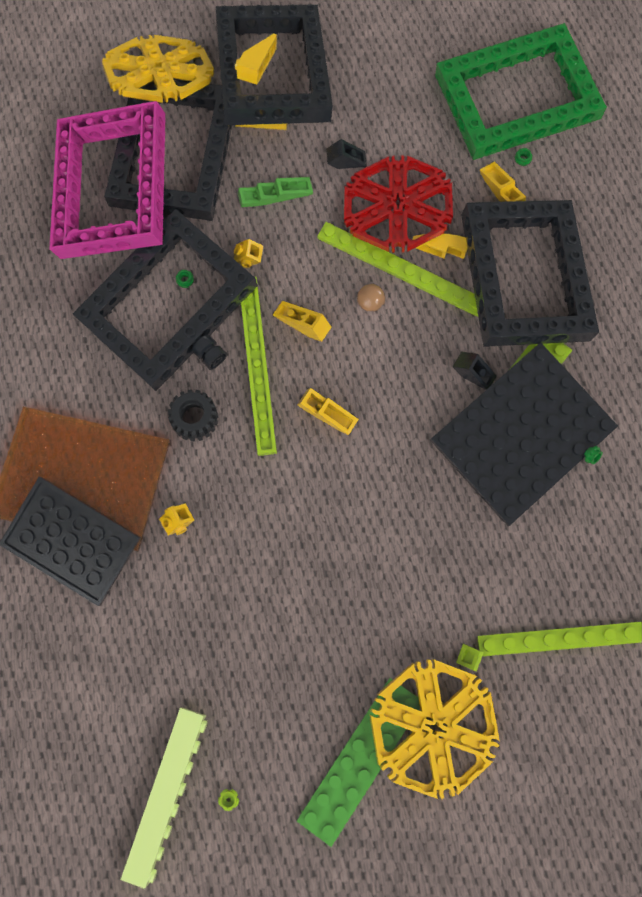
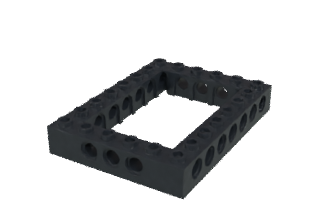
M318 5L215 6L224 124L257 125L331 122L333 104ZM303 29L302 41H304L305 64L308 66L307 78L310 80L309 91L311 93L241 95L240 79H237V70H235V64L238 59L235 33L238 35H261L265 33L298 34Z
M174 79L177 86H185L192 82ZM153 80L139 89L157 90V87ZM209 84L182 100L179 97L178 101H175L174 98H168L167 103L174 104V106H191V108H206L209 111H213L197 191L194 193L164 188L163 214L170 215L176 209L186 218L213 221L233 126L224 124L221 85ZM128 97L126 106L148 103L150 101ZM140 134L118 138L104 195L109 207L129 210L138 209L137 192H139V185L132 184L131 179L133 172H135L136 157L139 156L138 143L140 142Z
M572 200L466 203L461 217L467 242V253L483 347L539 344L540 342L542 344L590 342L599 333ZM551 222V236L554 237L556 247L554 251L558 257V269H560L562 277L561 286L564 287V301L567 302L569 314L560 317L505 319L490 230L492 228L509 229L512 227H522L523 229L527 227L546 228Z
M175 209L163 221L162 245L137 248L74 311L73 315L150 387L157 391L193 354L192 347L204 335H211L258 285L252 274ZM182 240L185 247L193 250L200 260L203 259L210 265L213 271L216 270L223 277L225 283L150 360L110 324L105 317L108 313L111 314V310L121 300L124 301V297L133 288H136L137 284L146 275L150 274V271L157 263H161L163 261L162 258L171 249L174 250L176 248L175 245Z

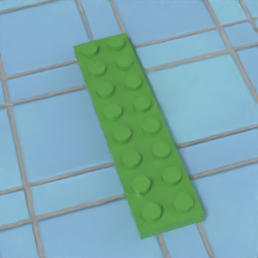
M391 678L388 679L384 687L392 681ZM401 685L392 693V698L395 702L417 710L420 709L418 697ZM377 696V698L384 700V697ZM376 701L373 702L297 819L299 824L330 847L336 841L381 770L377 762L370 715L378 717V715L370 711L371 708L375 710L380 709L381 705ZM384 722L381 725L384 749L388 752L393 751L406 729L389 722Z

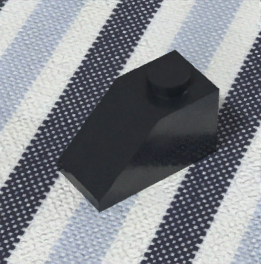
M343 139L326 148L328 165L337 169L367 167L365 151Z
M461 352L453 365V368L461 377L484 390H487L497 377L480 355L476 353Z

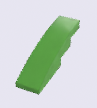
M309 177L276 178L274 183H257L256 187L239 188L237 193L241 207H253L312 195L313 189Z

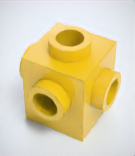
M250 239L236 244L234 260L244 268H250L261 263L263 245Z
M186 503L168 507L159 518L167 535L175 533L180 535L187 531L186 527L194 521Z

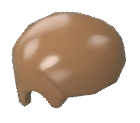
M367 284L359 290L357 302L365 311H378L385 304V293L380 286Z

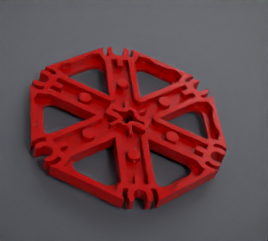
M402 155L401 160L396 161L395 156H392V162L389 161V157H386L354 173V176H351L353 184L346 183L344 224L346 228L353 226L350 227V233L354 237L389 252V247L391 246L392 253H395V248L399 246L402 248V252H405V246L407 245L408 252L444 234V231L447 230V225L444 223H452V182L450 178L444 180L446 173L443 170L407 156V161H405V157ZM409 170H416L429 176L407 188V172ZM381 171H388L389 188L370 181L368 178ZM436 194H443L445 196V210L441 211L422 203V201ZM354 197H361L375 203L355 214L352 213V199ZM397 198L400 201L399 209H397L396 205ZM389 218V238L382 241L366 233L368 228ZM407 218L430 227L431 231L417 239H409L407 236Z

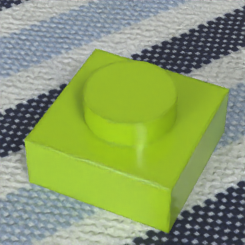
M463 644L456 663L477 671L484 652Z

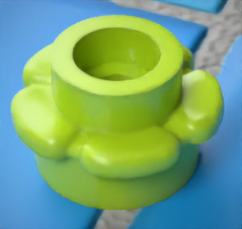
M225 789L220 793L221 796L218 798L220 807L226 811H231L237 807L239 799L235 790Z

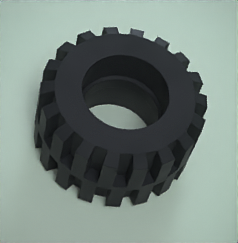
M190 389L186 394L184 391L180 392L181 396L178 397L176 395L174 397L175 402H170L169 406L171 409H168V419L174 431L185 440L189 438L191 441H195L198 438L201 441L203 436L208 438L210 436L209 432H214V426L218 424V413L213 400L205 392L201 394L200 390H196L194 393ZM198 407L204 410L202 419L197 423L189 424L183 421V415L188 409Z

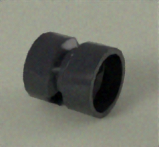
M207 334L194 344L192 352L199 359H203L202 362L209 370H213L226 359L227 353L221 346H216L217 342Z

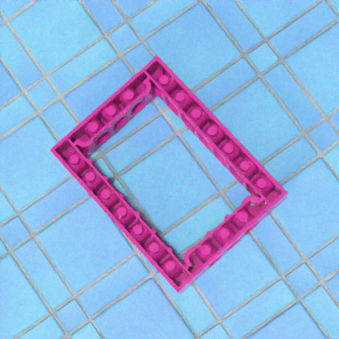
M157 101L57 119L49 250L60 259L162 245L166 114ZM140 134V142L138 143L140 147V159H138L139 175L137 176L139 192H137L138 209H136L138 226L133 221H125V223L113 225L110 223L108 226H91L89 229L79 230L83 144Z

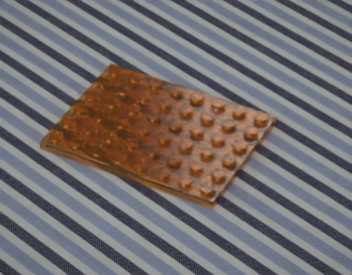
M23 406L0 475V519L13 521L39 476H42L139 535L141 539L133 550L139 552L170 440Z

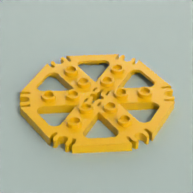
M149 35L148 39H144L140 36V40L136 37L108 51L105 54L106 58L102 59V66L110 88L114 92L118 90L119 95H123V97L157 101L163 103V99L167 103L168 98H174L175 101H178L179 97L182 100L209 85L212 81L211 77H214V67L204 47L202 48L201 45L196 46L195 42L186 39L154 35V38L152 35ZM166 43L167 45L178 46V48L163 55L159 44ZM132 47H137L141 49L143 56H133L124 52ZM198 57H201L203 65L200 66L185 64ZM112 69L130 72L122 77H117ZM173 78L192 82L185 86H177ZM153 80L157 87V90L139 89Z
M427 659L426 668L422 669L419 661H416L415 667L414 663H411L376 694L384 697V700L380 698L374 699L381 706L378 710L371 708L370 711L378 715V717L370 715L378 765L383 771L387 767H391V772L387 777L393 783L438 799V793L439 797L443 799L445 789H449V794L452 797L455 796V793L458 795L493 762L486 759V756L495 758L496 755L490 753L489 749L491 746L499 747V745L491 741V739L500 740L491 692H488L489 689L487 687H483L481 690L478 689V684L482 680L479 678L475 679L478 676L432 659V668L431 660ZM441 672L461 679L463 684L462 688L443 705L437 675ZM409 678L414 679L416 682L421 711L395 702L392 698V693ZM478 704L482 705L486 721L485 732L477 733L456 725ZM384 722L413 731L393 751L388 752L384 749L381 725ZM438 722L437 726L440 727V729L444 730V732L435 731L434 734H432L433 730L425 724L435 725V723ZM449 745L476 756L475 764L461 777H455ZM428 751L432 773L431 782L424 784L406 777L405 771Z

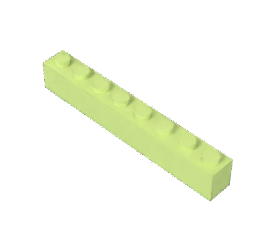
M180 708L123 871L122 881L142 888H146L149 882H154L157 870L154 869L157 860L161 861L165 848L162 847L164 838L168 839L172 829V826L169 825L171 817L175 818L178 812L179 804L176 803L179 795L183 796L187 784L184 783L186 774L190 775L194 762H191L193 753L197 754L201 743L198 741L200 732L204 733L208 721L205 720L206 715L186 708Z

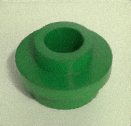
M527 148L518 150L514 157L515 162L521 166L529 165L532 161L531 151Z
M181 270L176 275V283L182 288H188L194 282V276L188 270ZM188 277V280L183 282L182 278Z
M598 446L587 449L584 454L585 462L596 464L600 460L603 452L600 451Z

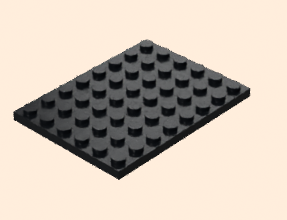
M540 342L433 436L430 441L507 526H510L585 457L584 454L588 448H593L600 444L618 425Z

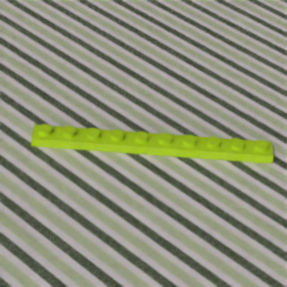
M325 222L317 236L319 240L478 317L474 293L390 252L354 237L353 234L328 222Z
M257 286L241 303L257 453L258 456L277 454Z
M642 622L477 636L478 650L484 652L483 656L642 643Z

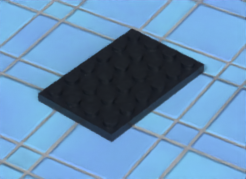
M39 476L1 539L0 546L90 602L100 606L141 537L44 477Z

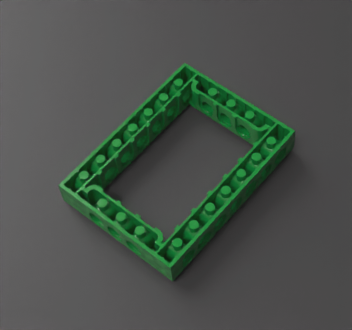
M565 23L438 62L436 66L435 77L473 160L600 120L607 108ZM555 52L554 61L555 63L557 62L561 70V76H564L568 84L567 88L571 90L575 101L486 129L465 85V81L476 76L481 77L483 74L492 71L497 72L498 69L508 66L513 67L517 63L529 62L533 58L545 57L546 54Z

